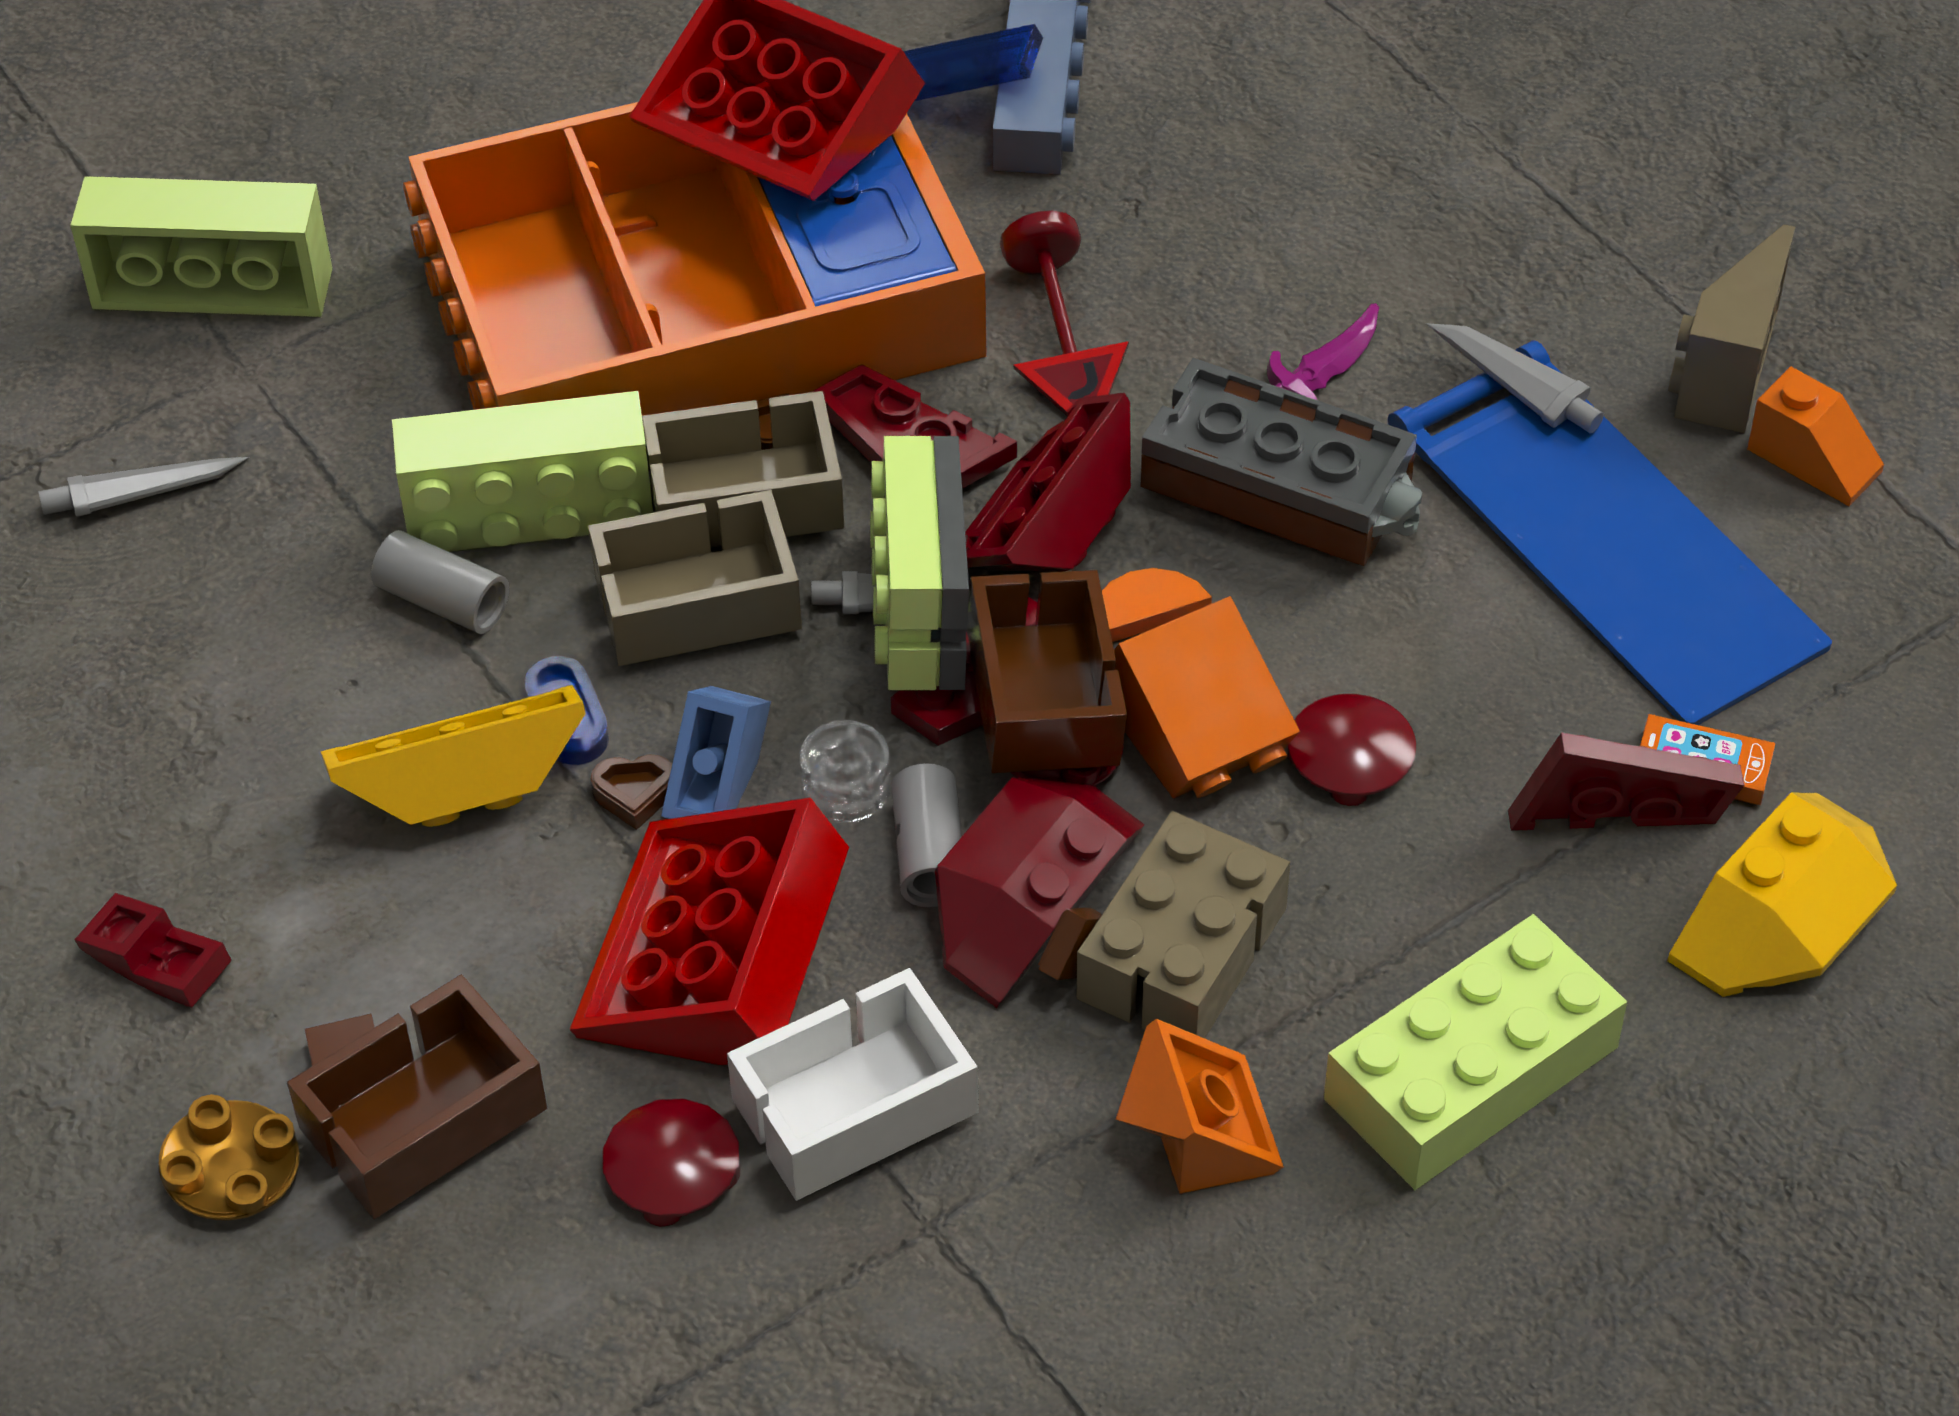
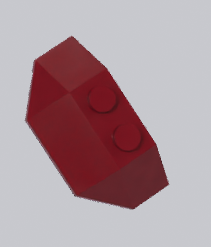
M1125 393L1079 398L1067 410L1069 416L1064 421L1050 428L1017 461L965 532L968 568L1024 573L1055 570L1065 572L1073 569L1084 560L1088 547L1100 530L1114 518L1116 514L1115 509L1131 488L1130 401Z
M1012 777L935 869L939 921L944 944L942 947L943 967L997 1008L1045 950L1063 910L1079 908L1140 833L1145 824L1093 785Z

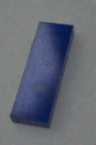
M1031 24L903 51L925 82L915 101L1030 78L1043 36L1036 25Z

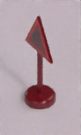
M1053 210L1038 211L1022 216L1011 223L1001 235L1000 248L1007 265L1018 272L1027 274L1042 273L1063 354L1013 364L1014 370L1066 416H1069L1067 410L1079 398L1109 395L1111 393L1128 349L1129 341L1077 351L1056 269L1070 262L1078 253L1081 243L1079 227L1076 220L1067 213Z

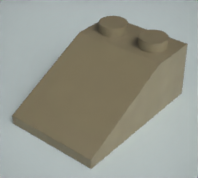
M1783 224L1701 293L1695 316L1683 315L1675 350L1686 352L1685 358L1676 356L1668 387V392L1678 393L1674 418L1742 433L1746 432L1779 309L1795 226Z

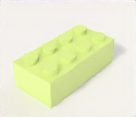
M84 176L70 226L92 309L322 316L332 272V263L316 184Z
M638 391L392 419L396 475L407 533L448 552L589 535L588 525L653 513Z
M1532 914L1328 1053L1324 1100L1414 1190H1417L1617 1049L1627 1000L1538 917Z

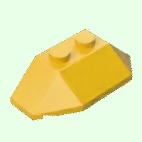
M570 685L552 690L551 692L351 745L321 751V755L330 781L410 825L422 822V825L427 827L440 826L459 818L460 811L483 805L491 810L507 808L519 803L523 799V794L537 791L586 713L582 699L574 687Z
M1791 792L1716 872L1671 949L1668 962L1722 997L1742 993L1743 988L1775 986L1821 976L1896 891V881L1873 827L1818 793Z

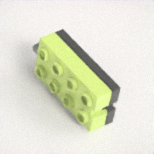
M884 436L883 461H871L873 511H870V547L872 548V586H876L873 587V625H885L875 626V664H887L888 690H936V686H939V690H965L969 582L959 436H934V440H931V436Z

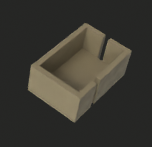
M823 391L769 398L772 449L766 450L761 449L757 400L642 416L649 479L655 512L705 503L710 548L719 547L721 542L717 500L772 490L785 537L845 529L842 477Z
M772 490L717 500L721 551L712 553L705 503L588 525L594 575L604 613L607 617V625L618 666L802 629L799 579Z
M1171 811L1078 950L1077 999L1130 1023L1136 1014L1137 975L1146 978L1143 982L1142 1029L1145 1030L1146 1026L1152 1021L1159 1019L1205 1038L1253 963L1255 949L1258 951L1262 949L1287 909L1290 861Z

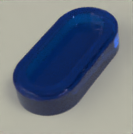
M553 656L542 659L535 663L525 676L526 696L528 698L570 685L574 687L583 701L586 714L557 758V761L569 765L589 763L604 753L609 743V733L606 716L588 674L578 661L569 657Z

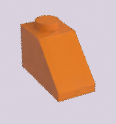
M1790 366L1757 399L1747 450L1847 506H1850L1882 473L1883 461L1844 396L1836 390Z

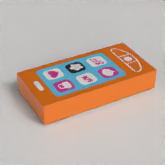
M1648 714L1640 746L1741 765L1744 787L1735 797V800L1761 805L1776 743Z

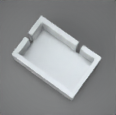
M910 968L856 993L858 1040L861 1043L852 1047L850 1008L845 1000L842 999L727 1053L732 1100L760 1145L766 1142L767 1156L796 1201L978 1113L977 1065Z

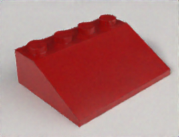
M703 0L629 118L638 125L814 201L897 130L925 85V82L901 48L787 1Z
M811 797L649 823L571 1024L570 1031L576 1038L711 1064L728 1065V1052L789 1024L849 850L848 844Z

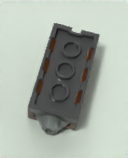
M1192 358L1173 388V407L1170 408L1162 405L1142 436L1140 487L1352 563L1365 566L1384 534L1395 532L1403 536H1412L1417 531L1420 517L1418 504H1421L1422 491L1414 487L1412 483L1417 435Z

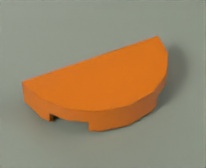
M1158 568L1130 571L1110 581L1102 590L1112 642L1144 633L1212 604V596L1198 581L1178 571Z

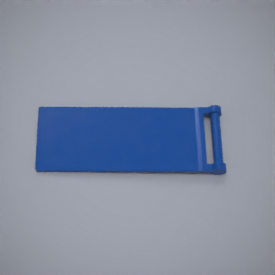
M1532 340L1516 349V351L1560 372L1550 362L1546 349L1538 341ZM1485 372L1413 409L1409 406H1404L1388 415V425L1417 435L1415 452L1421 459L1428 463L1678 721L1699 725L1830 650L1832 640L1605 417H1603L1601 424L1593 433L1587 432L1568 419L1553 428L1542 421V417L1512 394L1431 436L1425 430L1426 428L1504 388Z

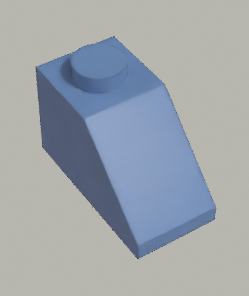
M714 686L688 691L661 817L672 819L737 808L758 763L771 701Z

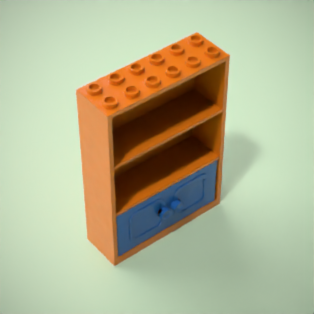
M638 102L408 157L412 181L403 182V189L411 216L418 215L419 218L416 224L410 225L413 244L419 259L428 257L430 262L424 263V269L432 297L443 296L444 301L438 302V307L447 336L457 334L458 341L453 342V350L461 376L472 375L473 381L467 382L473 410L638 391L641 414L644 416L752 400L760 401L787 393L795 395L814 392L815 389L861 364L893 380H898L986 357L985 271L907 114L891 136L814 201L634 123L629 116Z

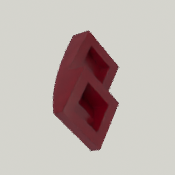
M115 893L74 939L82 951L114 972L160 996L190 1008L197 1003L232 961L222 942L174 927L163 908Z

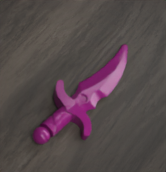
M1376 303L1370 304L1362 316L1342 334L1322 347L1303 355L1298 368L1292 373L1282 365L1280 352L1273 351L1267 365V376L1270 384L1317 400L1312 391L1326 388V384L1331 377L1344 373L1367 348L1376 330L1379 306Z

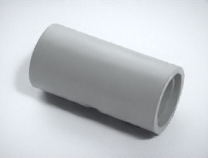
M401 530L394 531L385 538L377 550L372 564L371 579L374 586L479 634H484L491 630L500 619L508 601L509 582L506 577Z
M917 764L901 770L895 775L891 783L900 891L903 898L911 904L921 907H937L935 869L961 838L956 779L954 774L943 766Z

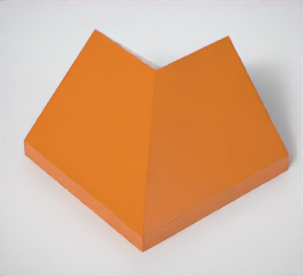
M1155 1019L1147 1025L1115 1120L1161 1137L1179 1194L1273 1175L1284 1166L1245 1055L1159 1019Z

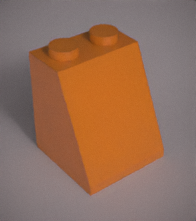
M1231 596L1120 642L1114 649L1116 658L1115 670L1119 672L1127 711L1125 733L1172 798H1176L1191 790L1195 792L1197 798H1201L1228 785L1232 781L1229 774L1249 765L1252 773H1258L1276 765L1287 757L1284 749L1300 733Z

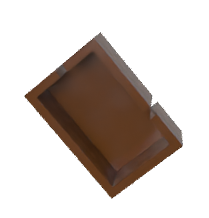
M1098 570L1041 573L1035 626H1025L1030 585L1028 574L971 577L967 635L991 773L1120 766L1127 711L1119 672L1115 670L1116 658Z
M462 974L410 1005L419 1050L423 1055L415 1061L406 1021L397 1013L287 1081L299 1129L332 1169L337 1166L340 1179L374 1220L547 1109L540 1063Z

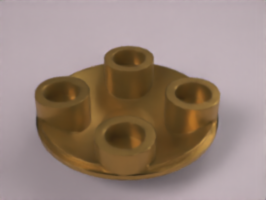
M212 1094L201 1096L190 1105L188 1114L173 1126L161 1146L159 1173L166 1192L184 1210L207 1219L235 1220L264 1211L287 1192L298 1171L299 1147L293 1123L287 1116L276 1113L257 1103L240 1100L226 1101L223 1097Z

